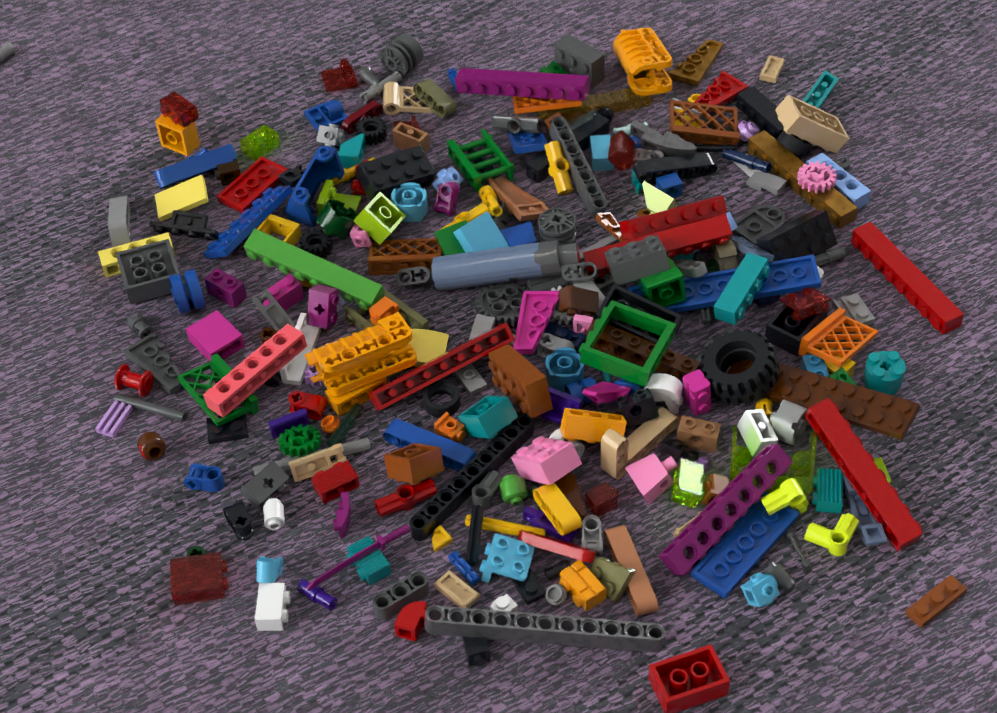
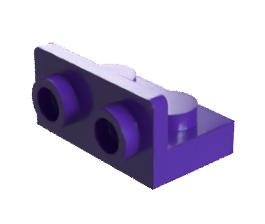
M548 387L553 409L539 416L561 424L564 408L581 410L583 399Z

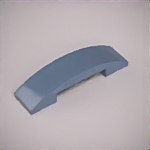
M843 474V484L851 514L859 520L857 531L864 544L870 546L887 543L888 540L882 524L877 523Z

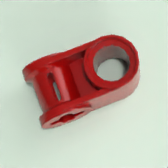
M293 391L288 396V401L291 404L289 408L290 413L296 412L295 407L297 411L305 408L309 419H321L327 405L325 397L301 391Z

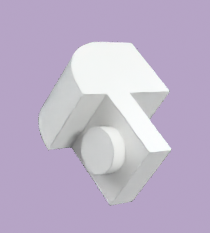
M653 374L646 388H649L654 401H665L669 411L673 414H678L679 407L683 402L681 395L683 389L682 382L669 374Z

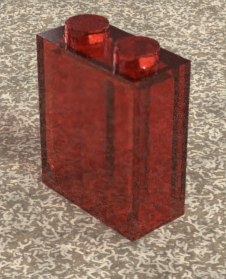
M221 552L170 559L171 596L175 606L226 598L225 590H229L228 578L224 576V572H228L227 560L222 559Z

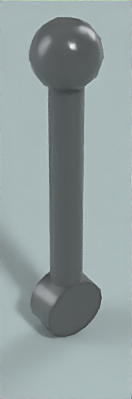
M791 531L787 532L786 538L791 540L802 561V567L809 568L810 561L805 559L794 539V533Z

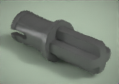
M840 247L831 251L826 250L822 254L814 256L816 265H830L833 261L845 258L844 248Z

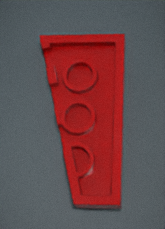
M722 71L720 76L714 79L713 84L709 85L707 90L694 103L723 106L737 98L738 93L747 90L748 85Z

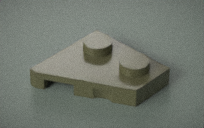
M604 557L595 558L590 568V571L607 589V596L613 603L620 601L636 572L633 568L627 569L622 567L620 563L611 562Z

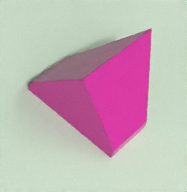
M603 381L583 389L582 393L599 405L616 400L620 396H627L631 387Z

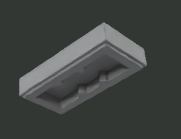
M472 363L453 372L470 396L488 389L487 383Z

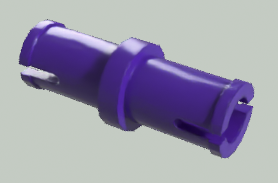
M302 579L298 583L297 591L308 596L313 603H319L330 611L336 607L338 599L324 592V588L317 586L308 591L306 587L310 583L307 580Z

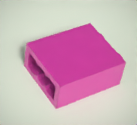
M218 310L186 328L189 341L209 361H211V356L218 354L224 360L245 347L243 335Z

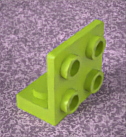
M326 179L316 203L318 216L329 199L345 203L343 207L347 209L351 207L357 213L362 200L361 196L336 193L333 180Z

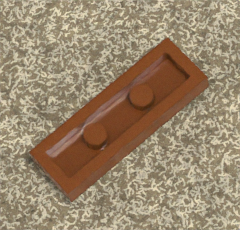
M950 575L906 609L905 614L922 628L967 592V588Z

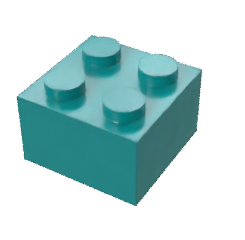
M487 395L458 416L461 423L465 425V431L468 436L487 439L497 436L499 430L509 426L518 417L507 396Z

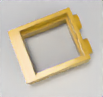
M270 214L257 228V230L268 235L274 232L285 236L286 238L283 241L293 246L296 245L300 240V236H302L300 224Z

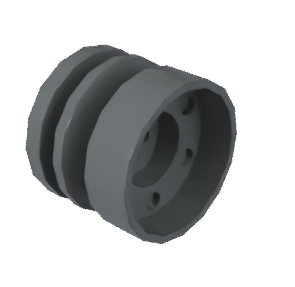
M408 34L399 35L380 51V60L385 69L390 74L398 71L402 77L418 65L424 57L420 44Z
M558 207L543 211L538 219V242L558 240L560 245L576 243L575 215L565 208Z

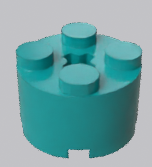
M896 351L870 353L863 375L864 385L868 389L881 393L895 394L903 384L906 370L905 362Z

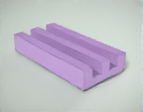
M115 400L95 428L96 432L114 438L132 412V405L128 404L126 406L124 402L120 404L119 401Z

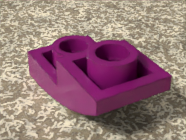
M349 491L341 493L342 501L338 502L339 510L335 511L337 519H333L334 531H339L340 539L346 536L351 521Z

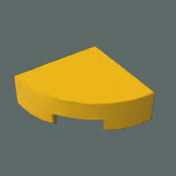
M441 525L435 529L432 537V547L435 552L453 542L452 537Z

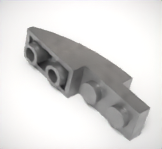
M634 120L631 123L630 134L641 140V147L644 149L659 150L666 157L696 154L697 147L693 143L683 140L677 134L667 131L663 136L659 131L647 127L642 122Z

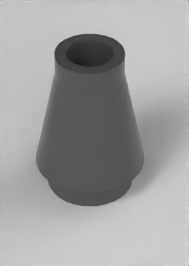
M364 67L360 70L359 77L361 81L369 85H376L381 82L372 68Z
M773 561L763 573L772 575L777 581L778 586L787 592L796 584L780 563L777 564Z

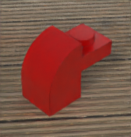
M412 602L400 611L394 624L396 636L412 641L417 640L422 627L425 628L427 602Z

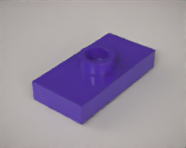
M305 408L268 422L270 433L274 439L280 437V433H285V429L290 430L291 426L297 428L300 424L303 427L310 425Z

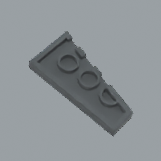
M155 332L123 350L124 356L143 372L151 371L153 381L168 394L172 395L183 388L177 379V376L181 375V373L171 361L169 354L165 352L162 343L158 341Z

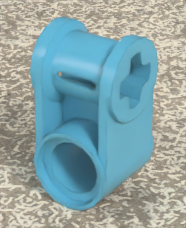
M260 556L257 559V582H275L282 575L283 558L277 557L273 559Z

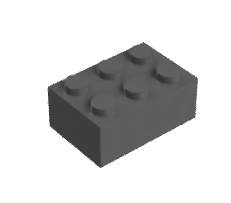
M566 34L554 43L555 63L568 74L589 75L590 89L604 80V53L570 34Z
M650 235L645 237L644 240L632 241L625 246L613 247L604 252L609 272L614 283L618 286L671 269L666 250L658 235Z

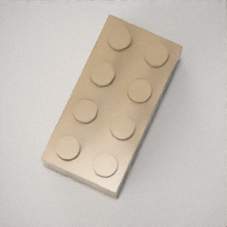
M787 95L775 109L778 119L782 122L783 129L787 134H793L803 141L807 140L812 145H818L827 152L837 153L849 140L838 117L791 95Z

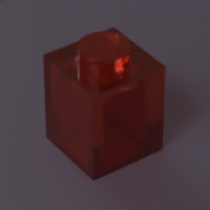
M607 482L585 492V504L595 516L600 517L617 508L618 493Z

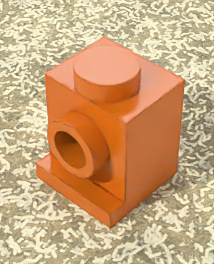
M384 296L369 308L371 323L374 326L378 325V320L399 312L398 304Z
M445 412L434 423L435 434L454 442H462L466 436L465 425L452 418L448 412Z

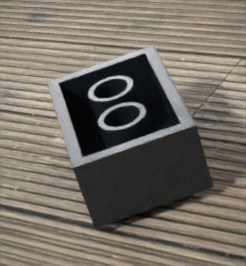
M799 291L793 292L766 324L765 337L769 340V343L798 356L802 337L827 318L829 306Z

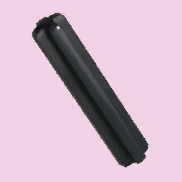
M476 504L472 506L466 562L469 565H476L478 563L484 508L482 505Z

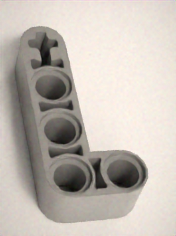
M128 196L110 198L108 228L112 246L116 247L131 243Z

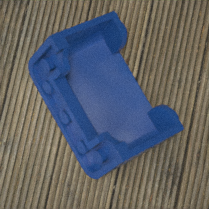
M321 146L315 152L286 205L285 215L289 220L315 227L317 218L313 216V208L308 206L322 182L325 183L326 179L331 180L337 177L341 180L345 174L336 148Z

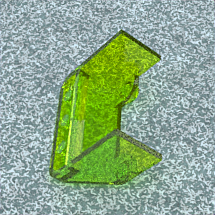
M732 425L729 483L751 462L749 449L745 446L736 445L737 425ZM810 430L809 450H798L793 454V463L788 467L789 470L774 481L775 485L772 488L765 490L767 493L770 494L779 489L785 480L795 478L806 496L810 495L813 490L817 437L815 431ZM767 464V471H768V473H769L770 468H769V465ZM755 478L753 479L754 486H756Z

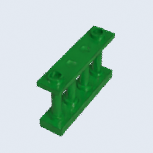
M485 129L481 130L482 139L461 146L457 145L453 139L447 141L448 155L475 192H479L483 180L504 173L510 180H514L513 172H515L513 163L509 162L493 141L491 134H488ZM483 145L486 147V149L469 155L463 153ZM490 154L493 157L477 164L470 163L472 160ZM495 164L500 166V168L482 174L477 172Z

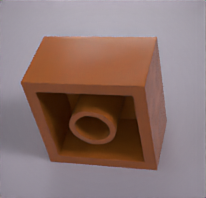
M412 443L384 454L387 477L395 479L397 482H409L410 485H416L421 483V480L436 477L437 473L444 471L440 447Z

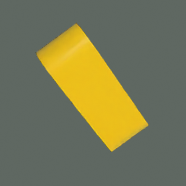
M555 483L551 485L545 484L533 490L536 503L560 535L563 536L582 527L579 514Z

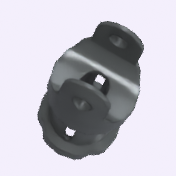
M140 313L135 318H131L129 315L126 316L127 324L134 332L139 334L140 339L155 332V329L147 324V320Z

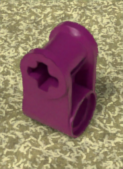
M449 181L438 187L434 203L435 212L440 211L450 217L455 213L459 193L457 182Z

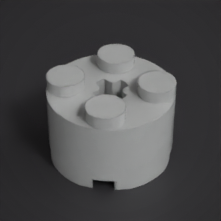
M784 399L777 412L771 414L770 423H772V428L779 441L793 446H799L808 433L805 431L806 426H810L805 418L808 410L806 407Z

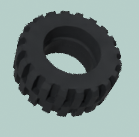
M737 329L731 333L725 332L723 336H717L712 344L709 343L706 347L707 351H704L701 356L700 369L711 384V395L716 400H722L723 403L728 405L730 403H733L735 406H740L741 403L747 405L751 404V401L760 400L761 396H766L770 392V388L775 386L776 379L779 377V363L771 343H769L765 336L755 331L752 333L751 330L744 329V331H740V329ZM754 361L753 365L744 372L738 374L725 373L731 365L737 362Z

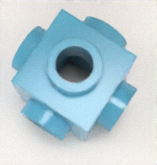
M756 573L750 577L748 582L741 585L748 604L761 607L769 605L774 601L775 597L780 595L777 588L778 583L772 575Z

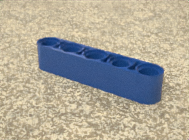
M228 144L161 168L153 173L160 189L191 179L196 175L199 176L218 169L217 165L232 162L235 158H237V161L239 159L233 145Z
M394 419L383 433L385 441L400 448L412 443L440 447L443 465L458 472L477 455L473 449L400 419Z

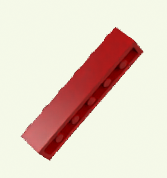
M721 195L621 221L619 225L623 240L725 214L727 209L724 196Z

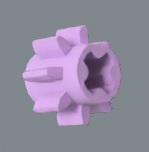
M315 365L308 366L307 371H303L306 384L310 383L313 387L323 386L322 380L315 383L311 381L310 377L318 375Z

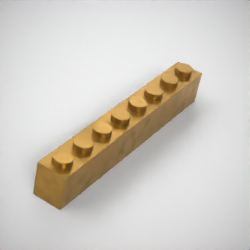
M764 130L748 139L747 151L749 154L757 156L763 161L770 162L772 164L770 170L772 174L787 180L786 184L815 209L826 210L831 224L840 229L856 220L858 207L834 187H831L830 191L825 189V193H822L821 190L815 193V190L808 192V188L802 189V185L798 184L797 174L799 168H803L805 163Z

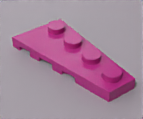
M523 291L513 347L520 354H534L559 302V291Z

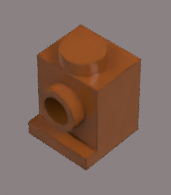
M714 473L708 476V481L706 480L703 485L705 497L702 499V504L708 505L729 484L728 477Z

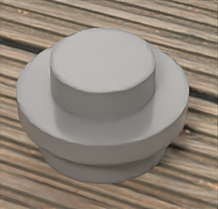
M559 584L551 585L546 590V600L553 606L563 604L567 597L566 589Z

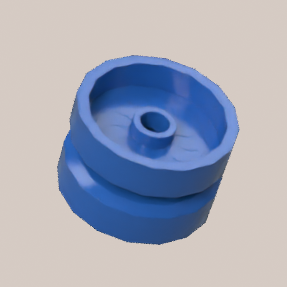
M194 269L184 272L185 284H183L179 274L169 276L171 293L180 315L190 313V300L194 309L206 308Z

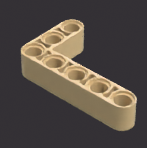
M661 407L657 410L659 417L644 422L627 438L613 429L607 430L601 439V469L616 480H619L627 473L626 466L644 458L676 429L680 418L666 408Z

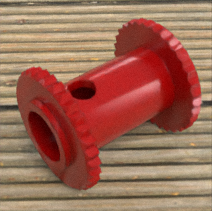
M123 364L116 372L114 385L117 390H123L125 386L138 389V394L141 397H145L151 391L153 374L151 371H145L142 375L130 372L129 366Z

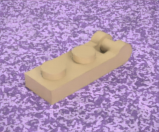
M335 444L330 448L288 462L294 481L298 482L310 478L318 471H325L333 467L337 462L346 461V456H343L344 449L342 444ZM335 455L336 459L331 461L330 456Z

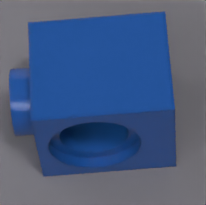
M676 172L656 178L655 188L672 198L682 196L683 182Z

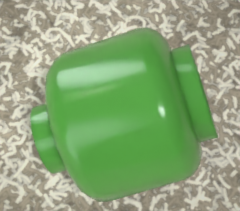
M510 474L503 477V481L499 484L503 501L511 503L512 506L522 504L523 500L528 496L524 478L518 476V474Z

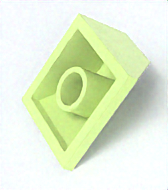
M645 181L642 183L646 206L650 214L678 207L672 197Z

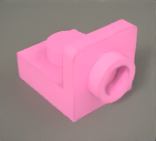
M355 224L349 233L355 248L370 247L372 242L367 231Z
M575 314L573 318V332L586 335L588 328L594 321L593 317Z

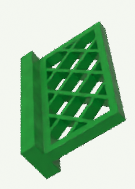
M218 354L211 356L210 362L177 376L180 384L217 426L223 425L248 412L251 415L258 413V398L253 393L239 404L243 408L233 409L224 418H218L216 413L207 407L203 394L196 393V389H203L207 392L208 389L214 386L212 385L213 380L219 382L232 371ZM209 369L213 372L212 375L202 374ZM195 378L196 381L195 383L187 382L186 379ZM200 379H202V380H209V379H210V382H209L208 385H207V384H200V383H199Z

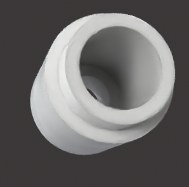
M278 499L267 500L263 506L264 525L270 530H278L285 525L284 506Z

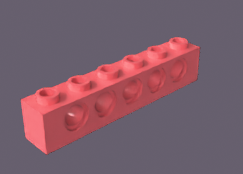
M290 324L285 325L203 394L207 407L224 418L307 347L304 333Z

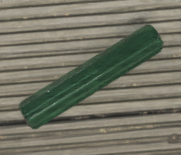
M355 403L338 428L328 439L327 447L341 443L364 411L362 404Z

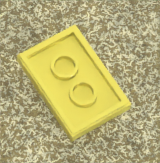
M199 175L155 194L159 220L162 222L171 218L173 210L186 212L209 202L204 177Z

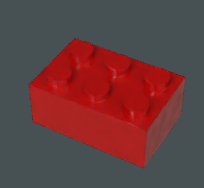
M712 644L649 665L648 679L664 713H676L729 694L730 680Z

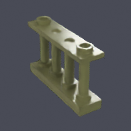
M384 289V296L398 304L399 313L410 326V329L429 330L427 319ZM349 306L344 307L345 319L348 324H353L361 331L367 327L374 326L370 319L366 320L362 317L368 310L360 307L354 311Z

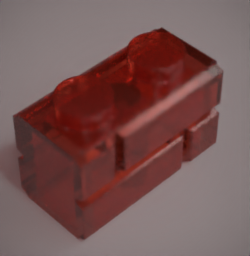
M175 91L170 93L168 97L165 96L160 99V112L164 117L168 116L171 118L174 124H179L185 128L191 122L193 123L198 120L197 107Z
M620 131L610 138L608 160L615 164L614 166L619 171L630 168L634 163L635 142L630 137L628 138L624 131Z

